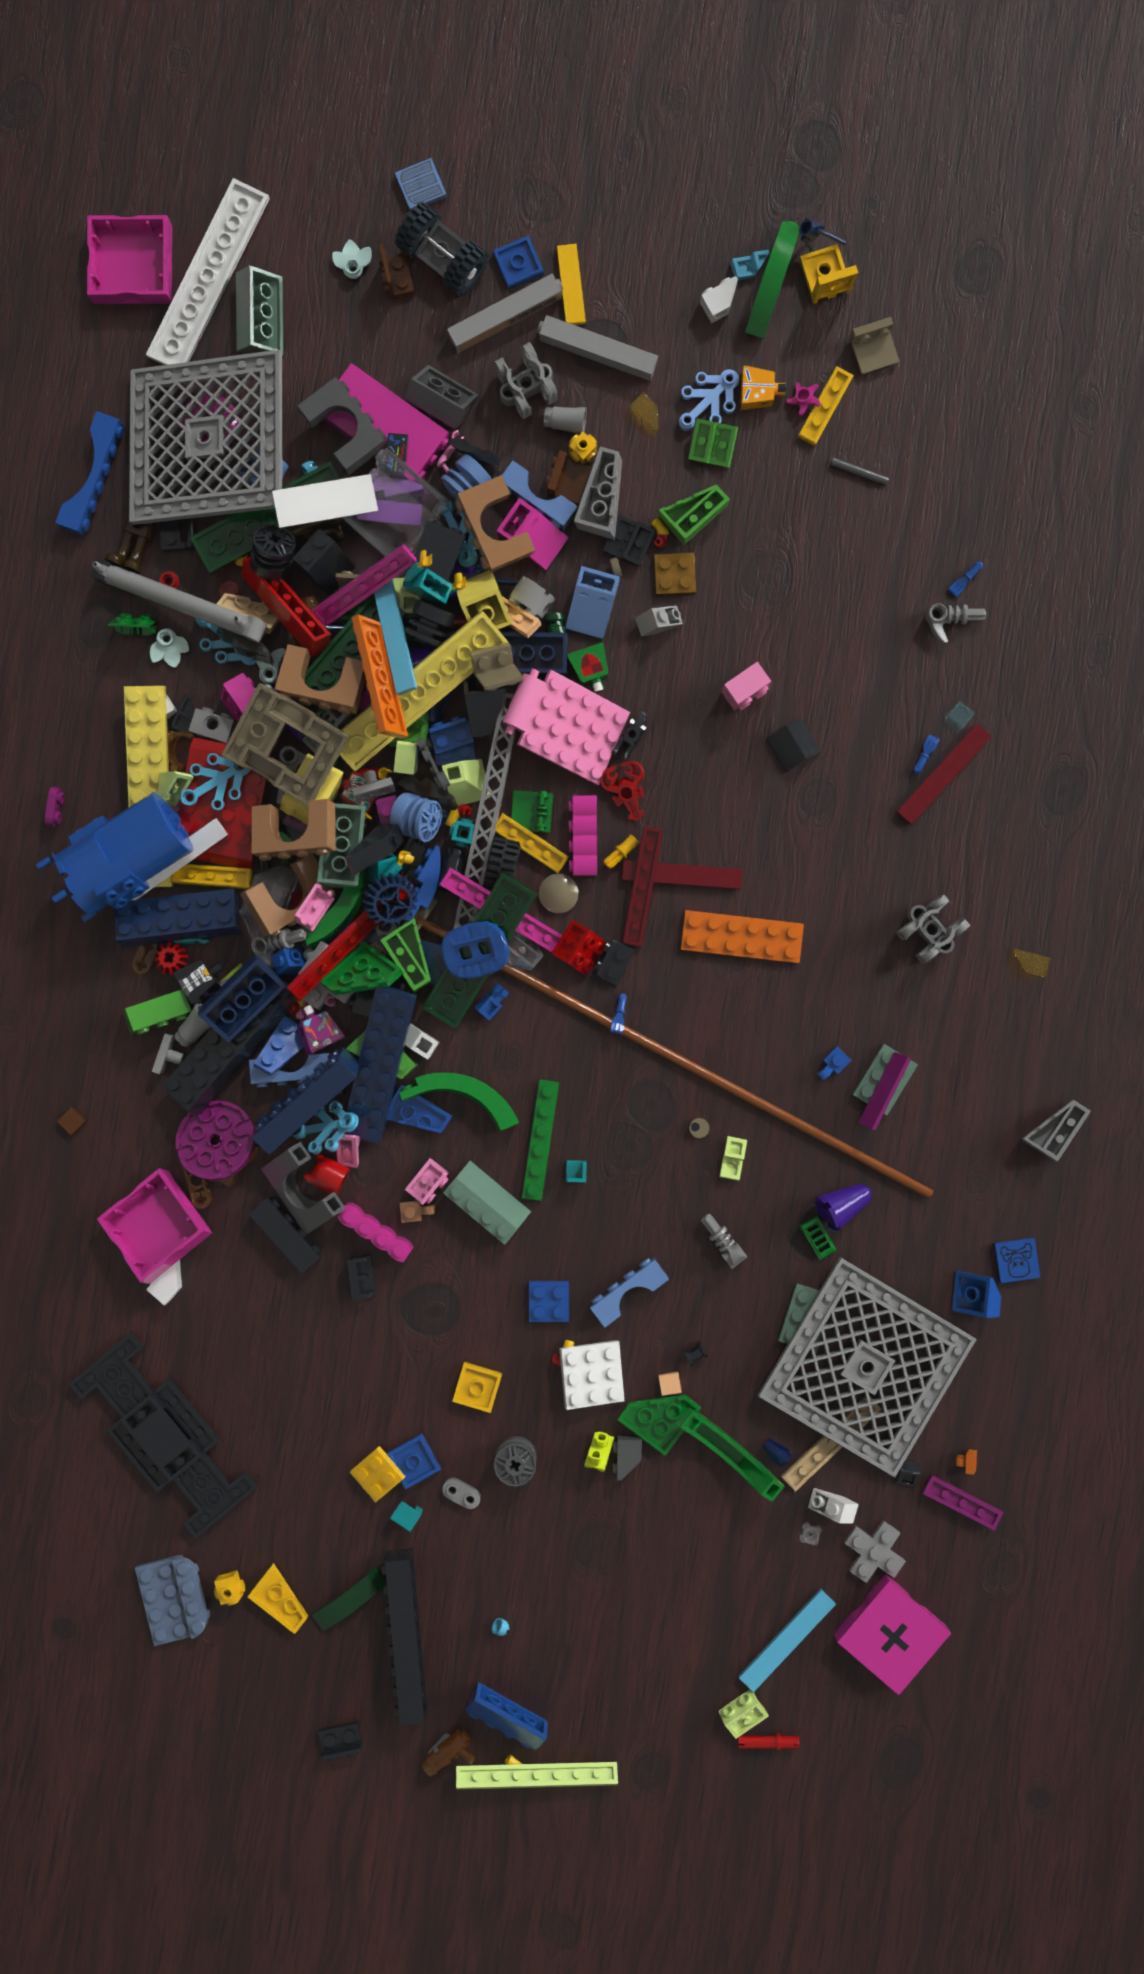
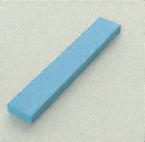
M392 579L375 591L374 595L395 690L398 695L416 690L417 685Z
M820 1588L742 1671L739 1679L754 1692L827 1615L836 1603Z

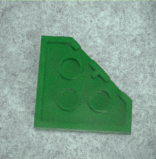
M363 941L320 982L331 993L339 995L379 987H389L403 974V971Z
M685 1394L632 1401L626 1405L617 1417V1420L666 1456L684 1432L676 1422L688 1408L699 1412L701 1406Z

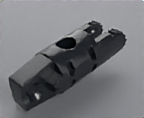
M641 712L636 721L634 719L630 720L626 730L611 752L613 755L618 754L620 747L624 744L629 748L624 753L622 760H628L647 728L643 724L648 715ZM629 734H634L635 737L631 738Z

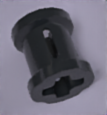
M700 1341L694 1347L682 1350L691 1366L699 1359L709 1357Z

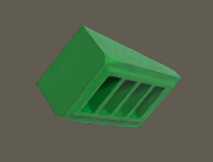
M815 1215L799 1225L819 1260L837 1250L818 1216ZM817 1224L818 1227L810 1232L807 1231V1229ZM819 1231L822 1232V1234L815 1237L814 1239L811 1238V1236ZM825 1237L826 1240L817 1246L815 1245V1242ZM829 1244V1248L822 1251L821 1253L819 1252L818 1249Z

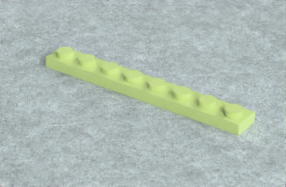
M617 1762L456 1766V1789L605 1786L618 1784Z

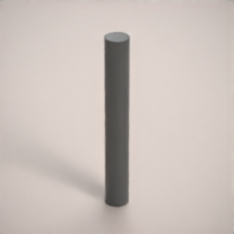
M833 458L831 466L883 485H887L889 480L886 476Z

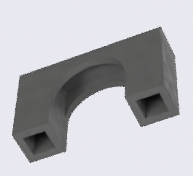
M335 377L300 403L298 408L312 428L329 415L337 412L350 414L358 422L356 435L350 442L334 453L336 460L345 472L350 475L387 447L385 443L386 436L380 428L375 429L372 425L374 421L367 412L365 414L360 409L362 405L359 400L349 395L350 389L344 381L340 382Z
M299 1142L265 1165L261 1170L305 1235H307L344 1210L345 1206L335 1192L320 1201H314L307 1198L300 1191L296 1182V1171L301 1165L310 1160L311 1156L302 1143Z

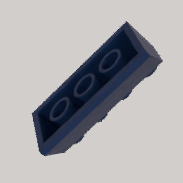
M255 953L198 1009L199 1017L229 1043L286 987V984Z

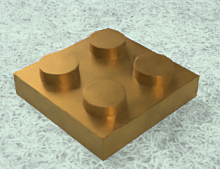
M694 553L654 555L656 596L696 594Z

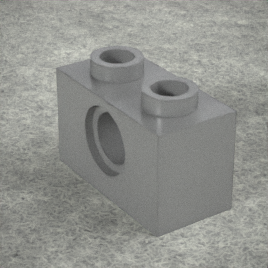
M203 707L200 710L196 708L189 732L227 744L237 726V722L232 720L233 716L222 713L219 716L214 714L212 709ZM212 721H218L217 728L214 730H210V723Z

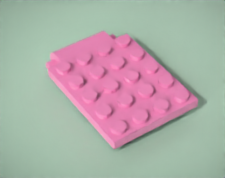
M532 669L530 674L523 673V681L519 682L503 719V723L508 725L505 733L513 735L515 729L522 732L517 745L599 785L600 777L604 770H606L612 756L611 752L618 742L630 712L553 670L548 671L544 682L537 678L539 671L536 669Z

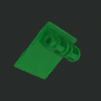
M124 613L114 618L108 626H115L116 632L120 634L135 635L137 627L138 635H141L142 631V635L152 636L157 633V627L153 626V624L158 621V618H152V615L147 614L132 617V614Z
M514 790L511 819L532 832L550 833L553 793H547V791Z

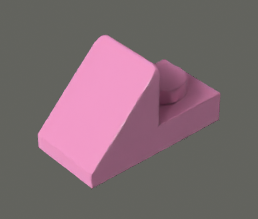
M346 1134L342 1136L338 1141V1163L346 1167L358 1168L360 1136Z

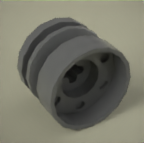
M519 1436L509 1437L502 1441L496 1450L494 1461L495 1473L500 1481L515 1487L530 1481L536 1470L537 1454L535 1447L529 1440ZM512 1460H515L516 1463L519 1462V1466L512 1465Z

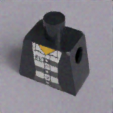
M199 960L175 971L173 974L190 1003L195 1006L197 1003L204 1004L221 987L217 976L226 970L220 961L210 966L206 961Z

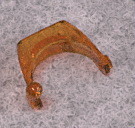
M167 731L169 763L173 764L171 770H183L185 766L177 761L174 753L175 744L181 736L193 739V733L188 731Z

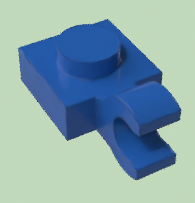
M498 983L493 987L492 995L487 993L474 1008L490 1021L502 1007L500 1002L507 997L509 992Z
M836 1046L822 1060L826 1066L817 1075L822 1080H825L832 1071L837 1075L851 1062V1059Z

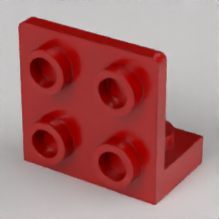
M572 920L553 949L552 954L582 974L587 975L592 970L599 955L604 951L607 942L590 929Z

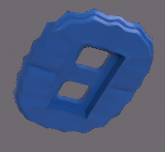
M488 921L468 923L449 931L443 938L441 945L442 957L446 968L452 975L460 979L484 977L501 970L508 962L510 953L504 932L497 924ZM488 941L491 953L482 955L478 946L479 942ZM469 946L472 958L463 960L459 951L460 947Z

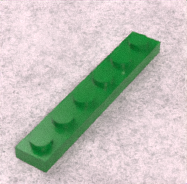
M539 1080L522 1198L542 1201L559 1082Z

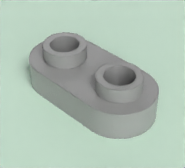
M449 1478L444 1482L443 1494L446 1498L467 1509H473L479 1505L481 1496L476 1488L457 1478ZM455 1487L456 1491L452 1493L449 1491V1488ZM472 1496L474 1500L469 1502L466 1498Z

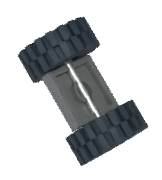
M418 203L417 206L412 208L411 212L407 213V217L402 220V225L399 226L398 233L395 235L394 243L409 257H419L444 277L442 280L444 285L458 296H464V294L469 292V289L474 287V284L478 282L479 277L484 273L483 270L486 269V264L489 261V254L475 242H465L441 223L440 214L426 203Z

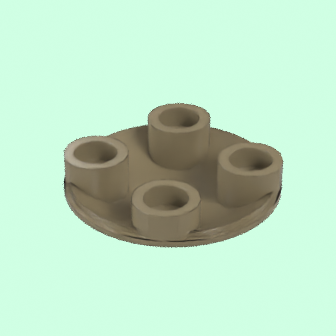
M553 874L542 882L539 888V899L548 911L565 913L575 906L578 900V888L574 880L569 876Z

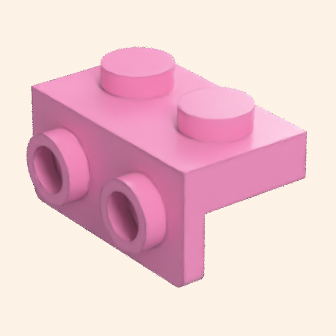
M430 1158L405 1190L420 1201L422 1206L425 1202L429 1204L436 1196L434 1193L435 1189L438 1186L442 1188L449 1180L446 1177L449 1172Z

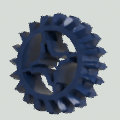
M389 873L386 878L384 874H381V880L374 878L375 884H368L370 891H364V894L367 896V898L363 899L364 904H366L364 910L368 912L367 916L370 919L373 918L372 921L375 924L379 923L382 927L387 924L388 927L392 928L394 923L400 926L401 920L407 922V915L413 917L411 910H416V906L413 903L418 902L417 897H415L417 891L413 889L414 885L408 882L409 880L406 877L402 878L400 874H396L394 877L392 873ZM400 888L404 891V901L399 897L400 893L398 891ZM377 900H379L382 903L381 913L377 911Z

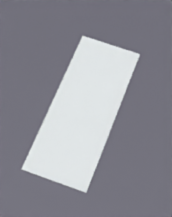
M371 474L272 491L279 528L378 511Z

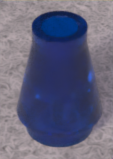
M768 1438L762 1446L773 1461L782 1467L792 1456L789 1452L790 1449L773 1441L771 1438Z

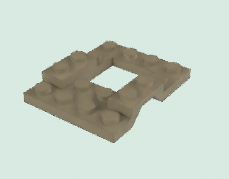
M260 683L221 755L239 766L257 772L267 778L275 787L308 805L309 800L316 799L350 735L317 717L314 712L281 693L278 694ZM286 724L321 744L303 777L287 769L288 766L269 756Z

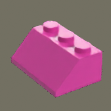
M244 673L225 682L222 685L220 699L237 724L255 692L253 681L246 677Z

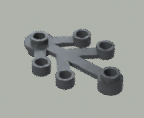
M428 736L426 743L423 737L416 739L426 763L430 761L432 764L430 770L440 790L444 789V791L447 790L446 787L450 786L449 780L444 771L439 772L430 754L434 748Z

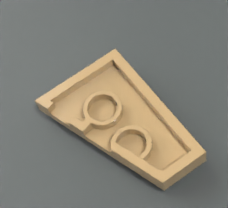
M225 593L217 602L219 606L265 622L267 626L264 632L268 634L273 631L280 621L263 601L262 603L254 602L249 597Z

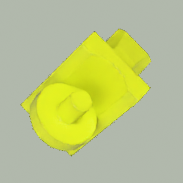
M595 1432L584 1464L585 1467L595 1468L601 1472L605 1471L614 1437L603 1432Z

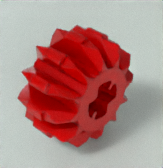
M168 942L167 947L161 944L160 948L162 951H155L159 957L153 960L154 962H160L156 968L158 970L162 969V973L165 975L169 972L170 975L174 976L173 973L180 970L181 965L184 967L188 965L183 960L189 959V956L183 955L186 949L180 948L179 943H175L173 946L172 942ZM169 955H173V956H174V957H173V962H169V960H170Z

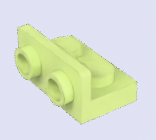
M751 1689L719 1710L724 1725L735 1739L769 1717L767 1711L757 1700Z

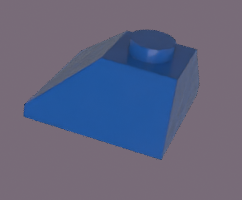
M956 1271L952 1311L983 1318L999 1317L1001 1295L993 1278Z

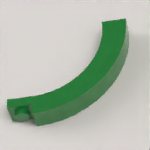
M783 221L747 324L745 332L763 339L765 337L789 262L800 235V226L795 222Z
M367 868L359 873L358 886L344 888L338 901L323 916L313 932L301 926L307 933L305 941L309 948L315 949L321 941L324 943L331 941L353 920L365 896L364 891H366L368 882Z
M445 1072L419 1076L413 1080L415 1087L412 1084L401 1088L402 1092L398 1094L400 1102H404L429 1092H453L466 1096L479 1104L491 1117L498 1132L519 1124L515 1113L501 1095L487 1084L462 1074Z
M688 1408L676 1422L681 1429L700 1440L723 1458L760 1495L771 1502L785 1487L750 1452L698 1411Z

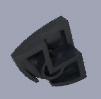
M449 438L448 440L449 444L458 452L468 454L477 462L488 465H500L501 463L490 450H481L478 446H471L465 438Z

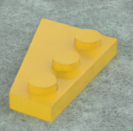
M273 1563L250 1592L248 1598L295 1634L308 1618V1614Z

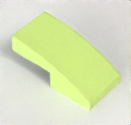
M727 1137L720 1169V1178L740 1180L747 1140Z

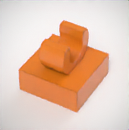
M969 1449L966 1456L958 1455L956 1457V1466L966 1467L965 1474L974 1475L977 1465V1450Z

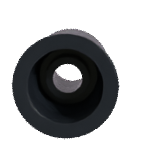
M455 848L446 849L437 890L452 893L439 884L449 867L463 875L465 851Z

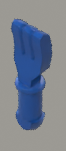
M981 561L975 562L970 570L964 573V577L955 581L948 591L957 597L965 589L967 581H971L981 571L983 563Z
M928 735L923 745V753L920 754L913 768L915 774H920L923 771V767L929 759L928 755L933 753L940 739Z
M621 993L618 996L617 1009L615 1010L617 1014L612 1019L610 1032L618 1034L623 1032V1014H625L624 1009L627 1001L625 993Z

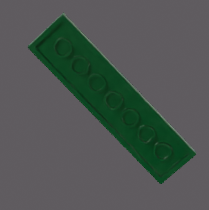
M330 461L283 486L282 489L339 480L340 478ZM276 508L234 513L191 536L190 539L209 573L213 574L251 553L253 535L257 529L266 525L279 526Z
M374 593L369 596L352 617L359 614L380 622ZM399 607L403 621L407 613ZM352 618L306 671L305 684L309 688L316 691H325L334 687L341 677L346 657L362 660L357 649L358 642L353 631ZM300 704L314 712L319 718L327 711L319 708L318 705L311 704L306 706Z
M503 872L473 923L488 921L497 924L504 932L505 938L509 943L538 893ZM488 941L479 942L478 946L482 955L491 953ZM469 946L460 947L459 951L463 960L472 958ZM445 968L422 1008L454 1029H457L489 975L473 979H460L452 975Z

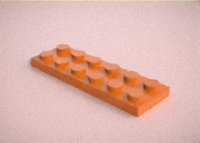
M358 614L352 617L353 631L356 634L357 649L361 655L362 669L367 680L366 686L372 701L371 707L376 718V728L380 734L399 739L408 737L399 695L395 690L381 622Z
M685 910L681 950L800 963L804 924Z

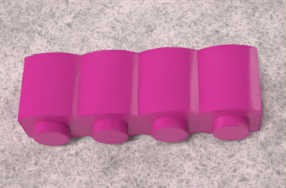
M597 795L573 796V800H569V812H573V820H569V832H573V840H569V852H573V860H569V872H573V876H597Z
M347 1203L345 1209L337 1216L343 1225L354 1228L359 1236L370 1239L377 1248L387 1251L397 1261L404 1262L413 1249V1245L408 1239L397 1236L393 1229L381 1225L374 1216L364 1214L363 1210L354 1203Z

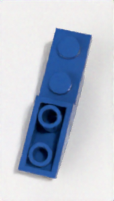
M437 845L426 850L423 855L425 859L423 864L418 865L413 873L415 876L413 882L419 885V887H414L417 891L415 897H417L418 902L413 903L416 906V910H411L413 917L419 908L421 910L428 909L436 891L441 861L440 847ZM407 915V916H406L407 922H409L410 920H412L413 917Z

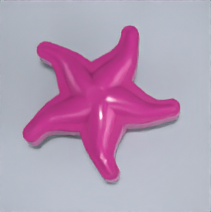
M797 382L796 394L793 398L786 400L787 404L799 405L800 416L805 413L809 405L819 407L821 405L820 401L813 396L814 392L819 388L818 384L807 388L801 387L800 383Z

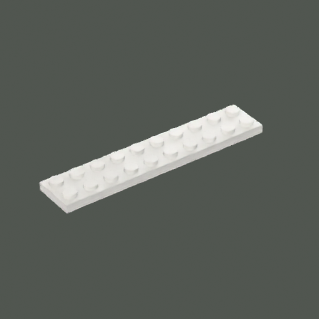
M232 179L146 353L148 358L162 365L190 361L270 199L268 194L237 179Z

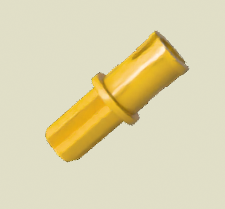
M629 835L623 843L615 846L616 850L603 861L604 864L611 869L622 858H627V854L639 845L637 839L633 835Z

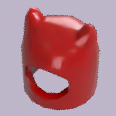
M316 1155L317 1164L314 1166L311 1174L303 1176L304 1179L328 1195L333 1192L337 1195L350 1169L323 1155Z

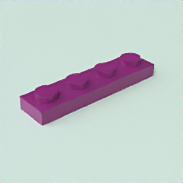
M930 1474L922 1490L924 1495L994 1531L1003 1515L1000 1509Z

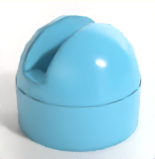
M307 461L301 465V469L306 475L317 469L318 466H314L315 463L313 461Z
M497 1618L492 1624V1633L498 1636L507 1634L506 1632L509 1630L508 1622Z

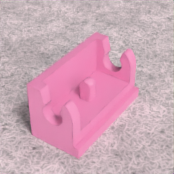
M319 883L315 884L295 914V922L312 932L334 901L332 892L330 890L328 892L324 891Z

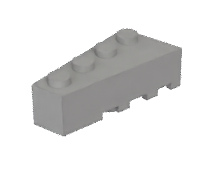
M604 447L599 448L574 519L578 530L615 540L622 469V458L618 451Z

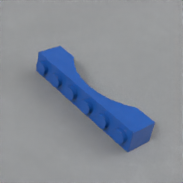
M96 411L90 427L94 444V462L91 473L81 490L70 500L62 504L55 522L61 529L81 536L89 529L90 516L96 510L97 497L103 491L104 478L110 472L111 459L115 457L118 440L124 434V425L119 419Z

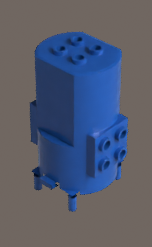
M152 792L110 820L104 816L95 818L91 823L76 830L74 834L68 837L71 845L57 854L52 853L59 873L64 876L63 872L68 874V877L64 880L69 891L74 894L71 898L86 912L81 916L84 922L97 915L98 911L102 913L101 909L108 905L118 909L125 906L133 898L141 896L144 891L150 888L147 880L193 852V845L188 837V832L180 822L179 815L157 793ZM48 856L38 862L36 866L41 870L52 863L53 860ZM63 889L52 896V900L57 903L68 896L69 893L66 889Z

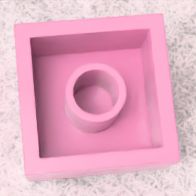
M757 661L724 684L721 692L734 711L738 708L743 710L751 704L750 702L754 697L759 699L767 693L771 680Z

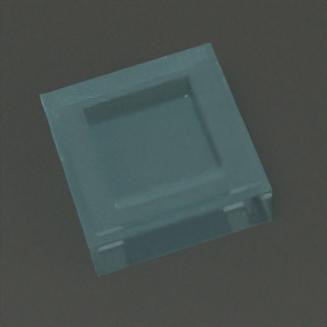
M958 701L946 717L960 729H963L975 712L961 701Z

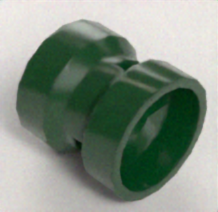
M551 613L544 616V621L547 624L546 633H566L562 623L564 621L563 613Z

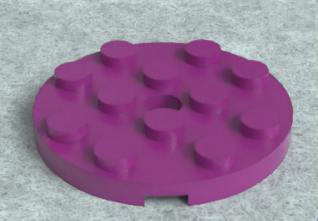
M219 1100L210 1101L199 1115L189 1112L182 1120L176 1134V1150L181 1164L190 1173L205 1180H222L239 1172L250 1160L255 1147V1141L252 1139L254 1125L250 1117L237 1105ZM217 1135L220 1136L221 1142L217 1145H212V1138Z

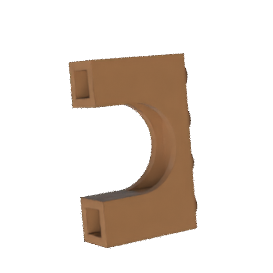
M502 475L458 493L455 501L458 512H462L465 518L463 523L466 530L471 531L473 546L476 550L479 549L482 556L480 557L481 564L484 569H488L489 573L533 555L535 552L528 532L508 540L498 541L487 536L481 527L480 516L483 510L508 499L510 495Z
M288 644L275 691L306 706L313 704L318 705L319 708L324 710H330L331 708L338 710L342 714H356L366 682V676L362 669V660L346 657L338 683L328 690L316 691L305 684V675L311 658L308 649Z
M329 799L308 801L307 829L299 839L293 842H284L280 837L279 809L271 804L252 806V854L259 857L260 860H271V857L288 859L290 855L308 857L311 853L328 855V852L335 851V803Z
M313 853L290 864L303 890L302 900L295 909L286 910L279 907L271 898L263 882L240 893L264 936L271 934L273 937L281 933L282 927L288 924L290 927L296 924L295 914L317 883L319 863ZM323 887V888H322V889H323L324 891H326V892H328V891L330 890V891L332 892V894H333V897L336 896V893H335V891L333 890V888H331V887Z

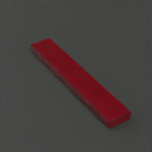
M976 724L896 813L912 825L992 736Z
M643 826L622 944L642 947L663 829Z
M623 860V881H634L637 861ZM657 863L654 883L741 889L742 869Z

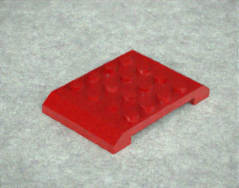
M193 738L189 749L186 774H191L190 767L193 764H200L204 768L221 772L229 769L230 767L221 764L214 766L207 762V756L210 753L224 757L221 754L227 744ZM215 755L210 758V761L212 763H215L217 761V757ZM238 765L240 770L244 769V767ZM198 766L194 767V773H199L200 768ZM250 770L247 775L243 776L240 788L242 796L238 800L231 799L228 794L229 790L233 787L234 776L227 780L223 798L225 806L222 810H215L211 805L213 799H215L217 786L198 797L197 803L192 806L185 805L182 801L180 802L178 815L182 826L188 832V837L215 818L218 819L228 833L226 837L194 860L253 870L255 855L252 854V806L263 805L267 778ZM193 775L194 778L187 789L195 790L212 778L203 775ZM237 790L232 791L234 798L238 796ZM192 794L187 796L189 802L194 798ZM219 800L215 802L216 808L221 807V802Z

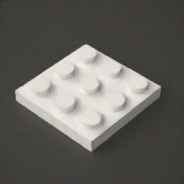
M618 1340L559 1348L566 1410L624 1401L620 1345Z

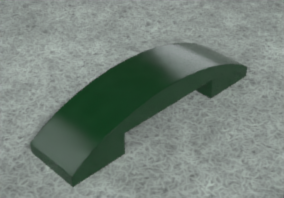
M377 1566L374 1567L342 1594L313 1612V1618L323 1631L330 1628L378 1593L384 1587V1583H386L385 1577Z

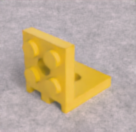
M838 244L799 257L813 304L817 303L819 299L825 297L831 299L836 297L838 293L844 291L850 293L858 275L857 266L845 268ZM826 266L830 272L826 275L821 274L819 268Z

